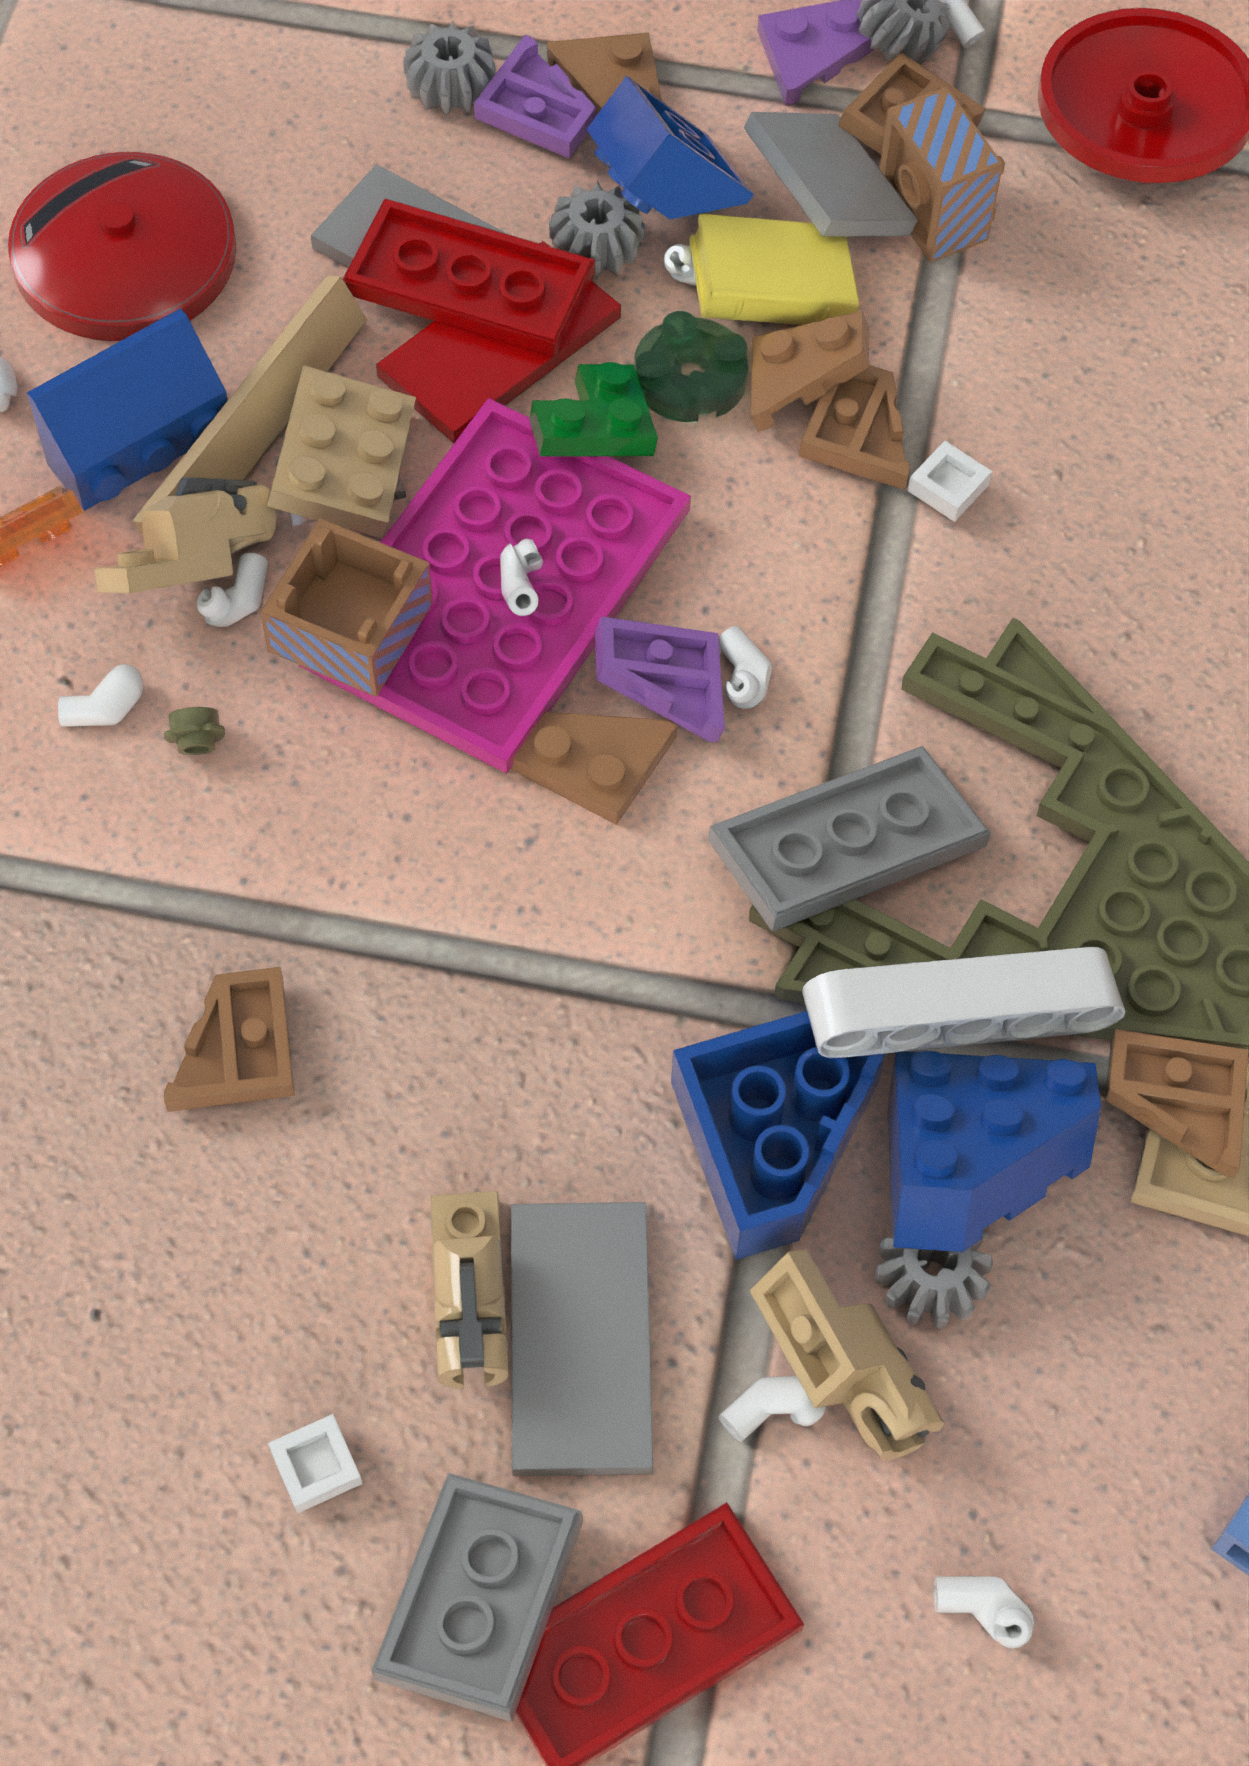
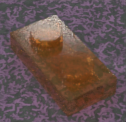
M58 486L0 517V567L8 564L20 555L17 547L36 537L40 542H46L72 528L69 519L83 513L72 490Z

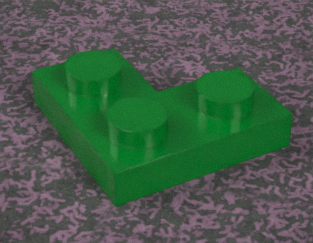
M615 362L578 364L575 385L580 400L567 398L532 400L529 420L540 456H654L658 436L634 364H619Z

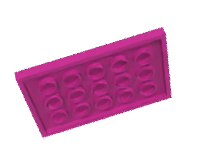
M488 398L380 541V543L429 562L433 604L378 696L375 697L301 665L299 667L507 774L513 766L514 756L545 712L552 710L595 648V629L601 616L609 618L617 616L690 511L691 496L609 456H540L529 417ZM524 539H531L534 541L544 561L539 570L526 574L537 593L539 601L533 613L526 616H518L511 611L502 595L500 554L509 543L513 547Z

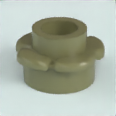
M189 707L173 711L169 714L170 730L164 733V739L167 742H176L180 754L201 755L215 750V742L225 737V728L219 724V713L216 709Z

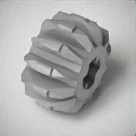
M862 0L860 8L856 13L861 22L858 31L863 36L870 38L872 41L870 49H879L883 52L887 62L896 58L902 52L922 65L927 58H931L947 36V31L951 26V22L946 16L949 7L938 0Z
M454 21L451 22L448 28L444 29L430 24L427 35L413 34L410 48L405 50V57L403 58L404 74L406 75L407 88L410 91L411 98L420 99L425 111L441 106L446 116L451 108L456 107L469 113L472 102L476 101L496 74V65L493 62L492 48L489 45L488 38L479 37L474 26L458 30Z
M598 181L592 190L585 191L575 185L571 197H558L555 213L552 214V220L549 221V238L552 239L554 248L594 259L595 280L602 270L607 269L619 276L623 263L634 264L639 254L641 241L644 240V222H642V216L639 215L640 210L622 196L620 186L610 191H604Z
M884 1238L880 1244L878 1254L885 1262L877 1266L875 1277L877 1283L892 1286L885 1298L888 1308L898 1307L907 1302L910 1305L907 1314V1320L910 1325L917 1324L923 1312L931 1313L932 1322L939 1330L946 1327L950 1311L965 1321L972 1316L974 1311L973 1300H984L991 1285L983 1276L991 1271L993 1265L992 1255L977 1252L982 1239L963 1252L893 1248V1238ZM931 1261L939 1263L944 1267L937 1277L929 1275L924 1271Z

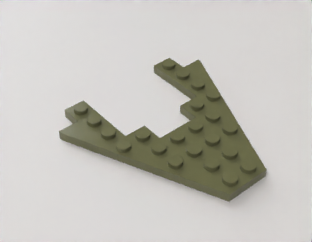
M1015 618L1011 619L987 658L932 632L904 674L901 690L1060 767L1059 773L1039 803L1037 817L1090 843L1038 928L980 899L951 948L856 899L773 932L754 905H752L749 911L750 922L799 947L775 985V997L782 1001L805 1003L802 993L803 986L818 975L836 970L1098 947L1104 949L1107 953L1126 1012L1121 1020L1108 1028L1090 1033L1073 1034L1071 1036L1111 1040L1115 1029L1249 1050V862L1021 621Z

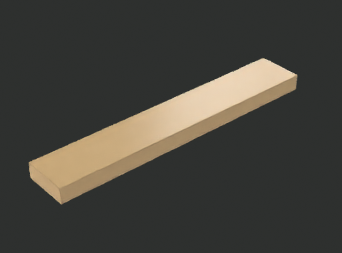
M326 276L137 514L133 523L142 535L143 511L166 497L175 496L182 478L244 480L288 423L303 365L327 372L362 328L367 318L341 276Z

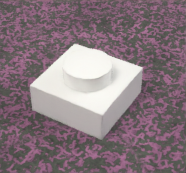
M944 441L910 477L908 492L955 522L989 486L992 471Z
M333 1414L268 1443L297 1514L362 1485L361 1476Z

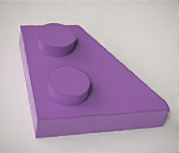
M838 0L758 15L757 31L785 106L801 99V90L818 78L826 83L838 75L845 65L856 63L874 51V49H870L872 43L870 38L863 36L858 31L861 22L856 13L860 8L862 0Z
M524 35L474 102L475 119L569 159L589 133L587 128L596 117V107L582 91L570 85L569 77L557 64L550 67L538 54V43L528 35Z
M601 616L595 629L597 681L709 742L718 743L725 729L718 633Z

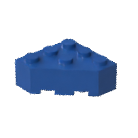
M807 1011L673 1050L671 1084L735 1260L800 1241L879 1083L886 1053L845 1058L821 1056L816 1046Z
M936 1051L895 1052L887 1111L893 1248L963 1252L980 1241L983 1236V1229L999 1218L1005 1217L1010 1221L1045 1198L1047 1187L1064 1175L1073 1179L1090 1168L1101 1111L1096 1064L1075 1062L1069 1059L1042 1060L1011 1058L1003 1055L979 1056L947 1054Z

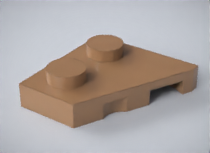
M869 365L868 369L850 380L832 386L818 401L801 440L799 456L905 490L908 485L910 465L909 461H906L902 442L904 430L901 413L896 408L897 390L894 373Z

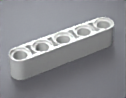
M1098 947L836 970L814 977L803 986L802 990L818 1052L821 1056L827 1058H845L1090 1033L1112 1026L1121 1020L1126 1012L1107 953L1104 949Z

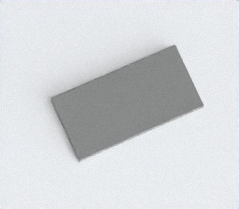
M924 746L711 825L708 841L773 932L985 848L990 837V831Z
M646 1202L511 1204L512 1477L653 1474Z

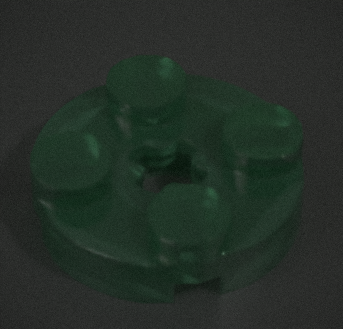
M685 311L669 313L663 319V324L655 326L645 334L635 351L634 367L647 406L665 418L685 423L698 422V415L709 414L716 411V417L728 413L739 403L746 390L749 368L747 342L742 336L733 333L718 322L694 317ZM694 363L700 365L705 371L694 370L687 376L681 373V368L683 364Z

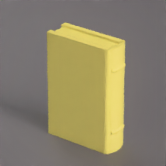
M699 214L697 219L698 229L695 235L691 234L689 243L702 318L805 325L858 311L859 298L846 236L822 237L813 223Z

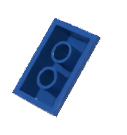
M627 75L587 128V131L598 146L594 154L610 167L607 173L624 188L621 192L622 196L645 214H648L654 208L671 220L748 204L754 196L753 192L708 134Z
M181 308L27 392L47 465L84 511L101 501H107L116 497L124 488L152 472L164 470L175 459L186 454L228 401L226 390L188 316Z

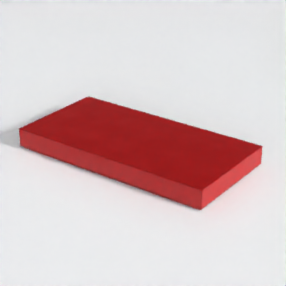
M384 198L343 277V281L355 298L556 357L593 279L595 260Z
M542 241L541 243H539V244H543V245L549 246V245H548L547 243H545L544 241ZM591 281L556 357L434 321L376 364L377 377L393 391L416 397L414 409L451 442L455 443L488 398L504 406L620 319L621 304Z
M726 1502L552 1608L515 1714L545 1766H586L803 1630L804 1623Z

